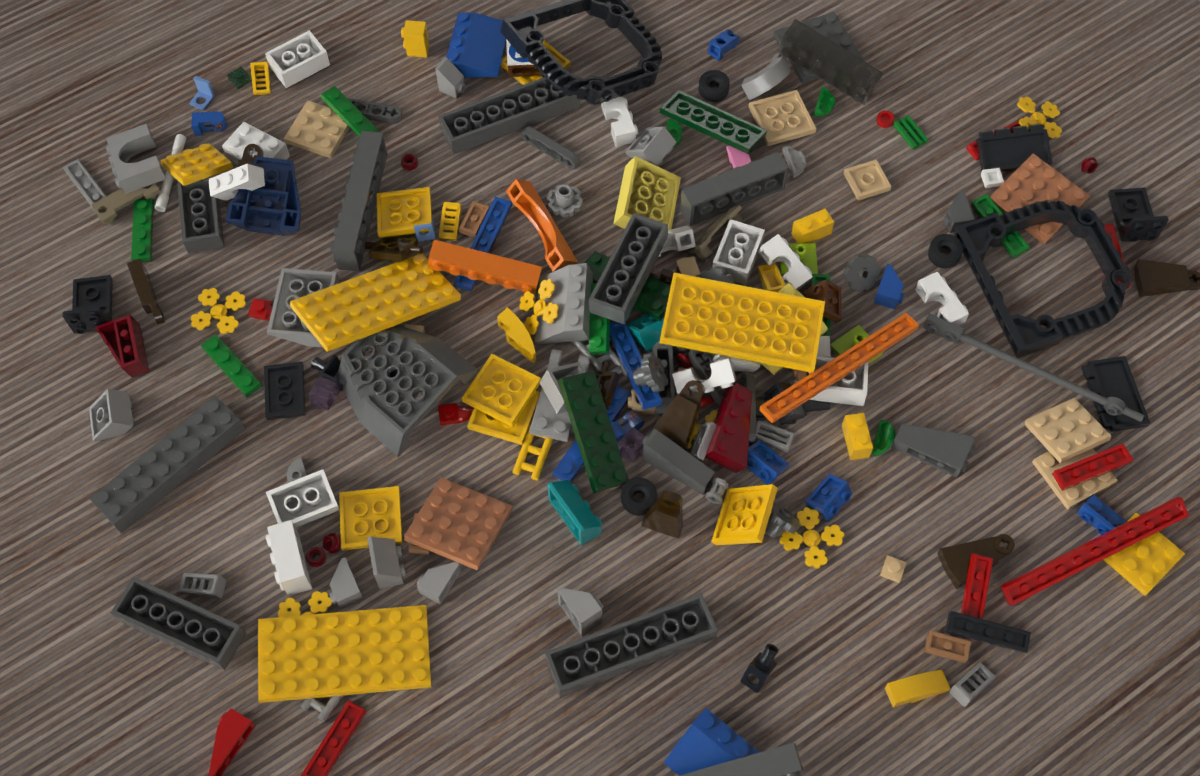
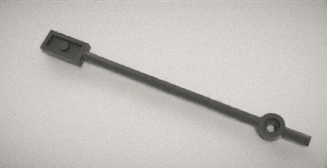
M929 313L925 320L923 328L928 332L944 337L947 341L957 344L961 340L1104 405V409L1110 415L1124 414L1140 422L1144 418L1143 414L1126 407L1124 401L1117 397L1106 398L968 336L963 333L964 328Z

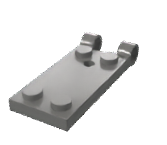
M552 349L547 370L560 367L562 359L561 350ZM580 355L578 362H580L584 371L587 372L590 357ZM542 388L529 432L532 435L568 442L572 428L568 412L556 414Z

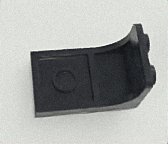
M1145 187L1113 189L1108 192L1121 241L1135 242L1138 240L1152 241L1158 239L1169 219L1168 216L1154 217Z
M111 275L73 279L72 310L64 311L62 317L74 334L96 331L95 327L112 321L113 279Z

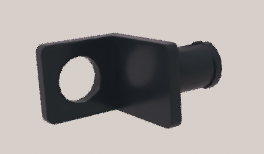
M333 355L329 362L315 357L311 362V367L321 371L319 374L325 384L340 391L343 390L339 380L334 378L339 371L341 363L338 356Z
M767 644L763 653L759 652L749 664L740 680L741 683L756 693L760 691L765 680L777 665L773 661L779 652L775 645ZM750 674L756 675L759 683L752 684L748 676Z

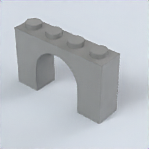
M147 124L106 138L108 145L105 147L109 154L110 163L113 166V174L117 177L114 178L118 188H122L125 194L166 179L163 167L157 156L136 163H127L134 155L156 147L153 135Z

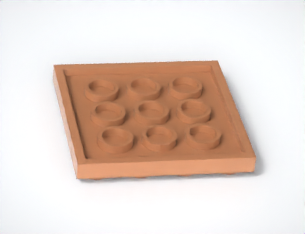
M1033 153L990 198L1000 211L1005 213L1045 200L1063 201L1070 206L1075 205L1081 208L1090 198V195ZM1046 222L1025 228L1024 230L1045 245L1064 224Z
M441 477L405 533L404 541L478 570L511 514L513 506Z

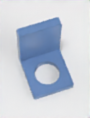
M195 76L193 79L198 92L189 104L204 111L215 97V94L208 80ZM199 98L206 99L203 104H197L196 102Z
M432 219L433 225L432 223L414 225L418 242L436 239L434 219ZM421 229L430 230L429 232H419Z

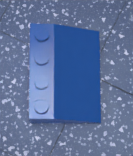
M475 12L458 13L446 58L463 74L464 78L499 77L507 44L506 38L501 33L503 20Z
M705 708L663 763L679 776L756 754L759 751L710 710Z

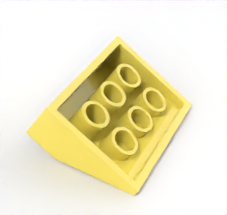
M635 156L625 165L613 224L625 229L633 213L666 223L668 224V230H671L681 177Z

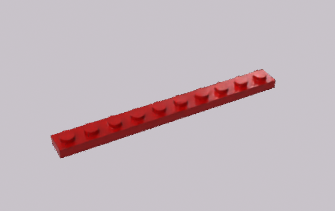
M1176 497L1001 585L1000 587L1007 604L1013 606L1188 517L1189 514L1183 498Z

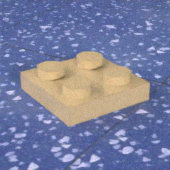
M877 159L844 169L843 174L858 201L891 190L892 186Z

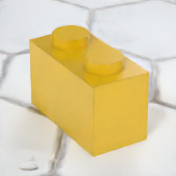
M406 20L405 26L401 29V37L404 38L403 48L406 49L407 56L427 58L430 43L426 22Z
M825 208L794 221L791 234L797 243H811L832 234L834 220Z
M865 414L845 415L842 429L850 460L869 458L873 445Z

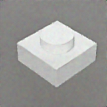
M1000 168L982 170L981 177L985 189L1000 187L1004 183Z

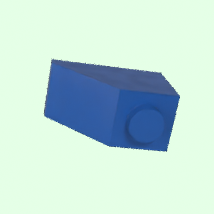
M890 264L886 266L874 303L896 309L897 303H902L905 294L902 293L904 285Z

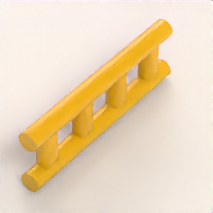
M529 427L512 473L520 475L521 469L532 472L531 479L537 481L553 439L541 437L545 439L542 448L532 446V440L537 435L530 434ZM528 453L539 455L536 465L525 462Z

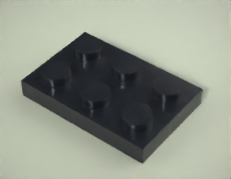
M293 362L264 366L266 419L305 416L303 363Z

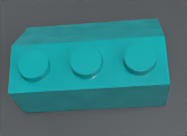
M645 314L626 324L633 340L640 349L650 352L653 345L660 342L664 317L661 321H658Z
M569 480L555 481L547 484L549 501L581 546L602 534L601 526L603 524L600 518L592 514L590 511L591 506L587 500H582L579 496L580 491L575 484L571 485Z

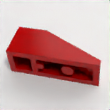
M232 708L225 712L219 720L208 776L223 775L256 727L251 720Z

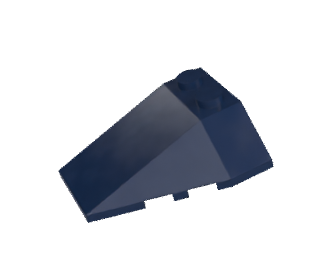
M257 156L252 165L264 169L265 186L253 191L238 189L235 198L229 203L226 223L251 232L282 236L299 232L302 214L293 161Z

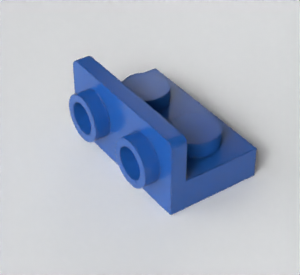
M758 440L748 448L747 468L767 485L773 484L776 477L790 465L761 440Z
M829 473L805 502L807 506L821 512L826 521H830L845 502L849 501L852 492L847 481Z
M1094 494L1077 512L1083 521L1090 523L1101 535L1126 522L1124 518Z

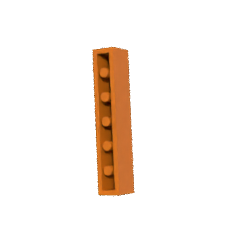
M438 240L433 241L428 258V267L435 271H445L455 276L461 275L471 280H481L491 285L497 284L507 289H517L524 293L529 291L533 294L536 293L542 269L541 266Z

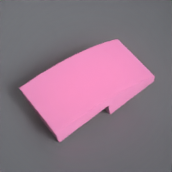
M731 146L726 147L730 164H733V169L751 162L749 154Z

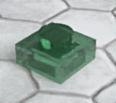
M242 67L227 75L228 80L237 89L252 81L249 74Z

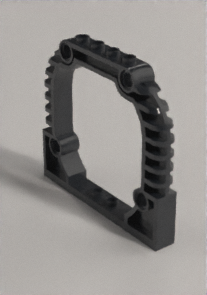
M564 0L505 18L501 27L502 35L523 59L528 58L529 62L534 64L535 69L540 71V75L546 78V82L550 85L552 84L555 90H562L563 94L567 96L577 95V99L586 100L593 105L608 102L617 97L650 87L656 81L662 61L661 47L657 43L656 38L651 37V33L645 30V26L639 23L637 17H633L635 11L625 0ZM586 11L591 16L605 20L608 27L618 28L640 52L643 58L638 62L637 68L605 79L599 76L580 78L562 67L543 45L544 35L537 30V26Z
M1045 200L1025 205L1022 208L1005 212L1002 215L995 213L956 227L954 236L961 241L963 254L1017 358L1055 346L1061 340L1102 327L1109 323L1122 307L1125 291L1131 281L1130 270L1127 265H1124L1119 250L1115 249L1111 236L1107 235L1102 220L1098 219L1096 213L1091 209L1081 210L1077 206H1070L1063 201ZM1057 222L1066 224L1074 236L1085 239L1105 277L1102 281V289L1106 295L1105 299L1090 308L1057 319H1053L1049 315H1041L1036 320L1019 314L1010 316L1003 302L1002 293L997 291L995 280L992 275H989L983 263L990 247H999L1006 235L1040 223ZM1041 325L1046 326L1048 329H1043Z

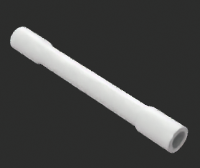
M176 135L171 155L183 152L186 142L184 135ZM166 171V179L163 181L161 192L158 194L155 209L159 212H165L174 180V177L168 171Z

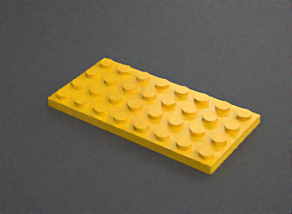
M422 253L290 301V307L328 352L460 301L461 294L439 271L428 267V259Z
M673 273L659 343L814 373L825 301Z
M426 605L258 619L259 703L431 688Z

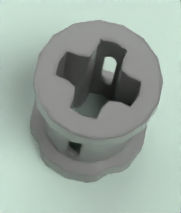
M713 478L711 489L706 493L705 498L712 503L721 504L723 501L722 496L724 491L728 489L729 484L720 478Z

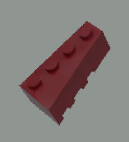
M734 383L733 386L725 389L714 421L717 427L705 455V458L734 473L747 468L753 392L738 383Z

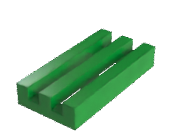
M909 115L905 119L901 118L899 121H894L893 126L912 150L928 142V138Z

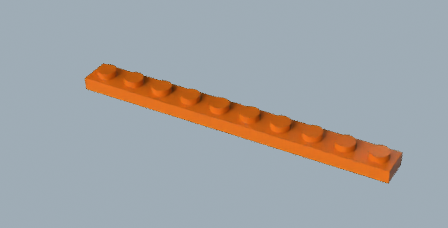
M909 314L901 315L814 371V373L809 374L762 404L760 411L773 424L918 330L919 324Z

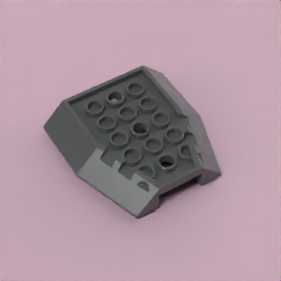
M395 325L355 341L342 354L337 377L359 422L399 457L412 443L407 438L411 431L458 380L466 385L478 370L441 339ZM373 349L370 356H365L368 350ZM394 370H398L397 375L395 377L390 378V373ZM418 392H423L420 399H415V395Z

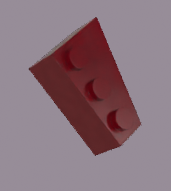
M130 314L95 327L120 367L129 376L135 377L149 371L141 327Z

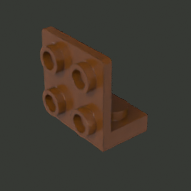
M824 280L800 292L805 298L825 301L824 317L834 322L842 320L841 287L828 280Z

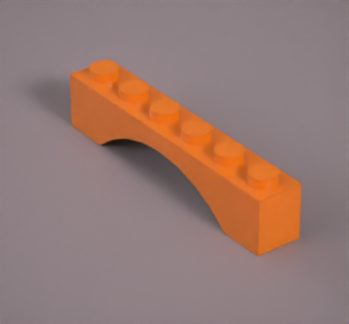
M516 179L506 192L512 203L527 216L540 234L545 247V260L552 272L568 265L577 264L576 257L532 183Z

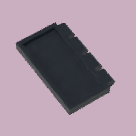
M1042 124L1029 125L1028 129L1027 126L1012 127L1011 131L1010 128L995 129L994 134L993 130L980 131L979 138L976 139L981 171L1000 168V171L1018 169L1033 153L1048 165L1053 163L1047 129H1043Z
M1126 356L1093 360L1081 367L1085 380H1089L1087 385L1090 391L1106 398L1117 397L1124 401L1126 407L1144 415L1141 422L1124 414L1113 416L1106 412L1104 405L1093 401L1097 413L1101 414L1099 419L1104 429H1110V432L1148 427L1150 425V420Z

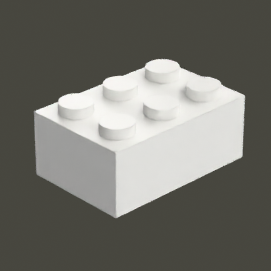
M310 30L265 53L269 67L285 88L330 65L326 50Z
M243 122L222 145L227 159L236 164L238 160L242 159L244 149L249 144L259 145L263 149V157L287 160L290 156L285 142L246 122ZM254 148L253 151H250V154H251L253 157H254V155H257V154H258V153L255 151V148Z
M730 219L713 260L712 267L724 268L726 274L732 275L734 282L746 285L758 256V251L763 243L765 230Z
M817 356L814 371L834 358ZM868 362L810 400L864 406L867 396Z
M323 469L266 492L278 524L292 520L295 528L340 510Z
M292 520L267 527L269 534L266 535V540L272 550L270 558L272 564L276 567L277 571L274 572V575L281 590H285L288 596L312 590L300 536Z

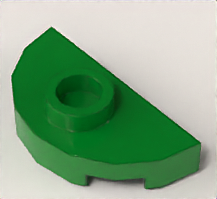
M824 87L821 88L814 116L818 117L828 115L835 106V97Z
M668 119L666 129L676 140L673 146L675 147L682 140V129L678 123Z
M880 420L871 452L875 457L887 451L895 439V428L886 420Z

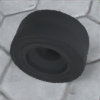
M709 70L703 73L699 79V94L704 100L709 102L722 101L729 93L730 81L728 76L722 71ZM717 84L719 87L711 88L710 85Z
M951 234L936 236L931 241L928 249L929 260L935 266L944 269L954 267L960 261L963 253L961 241ZM947 248L950 253L943 254L940 249Z
M638 477L627 481L621 491L622 505L632 515H645L649 508L657 501V490L654 484L645 478ZM641 492L645 498L642 501H637L633 497L634 494Z

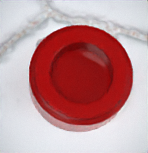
M884 110L878 113L876 122L882 128H889L893 125L895 117L890 111Z

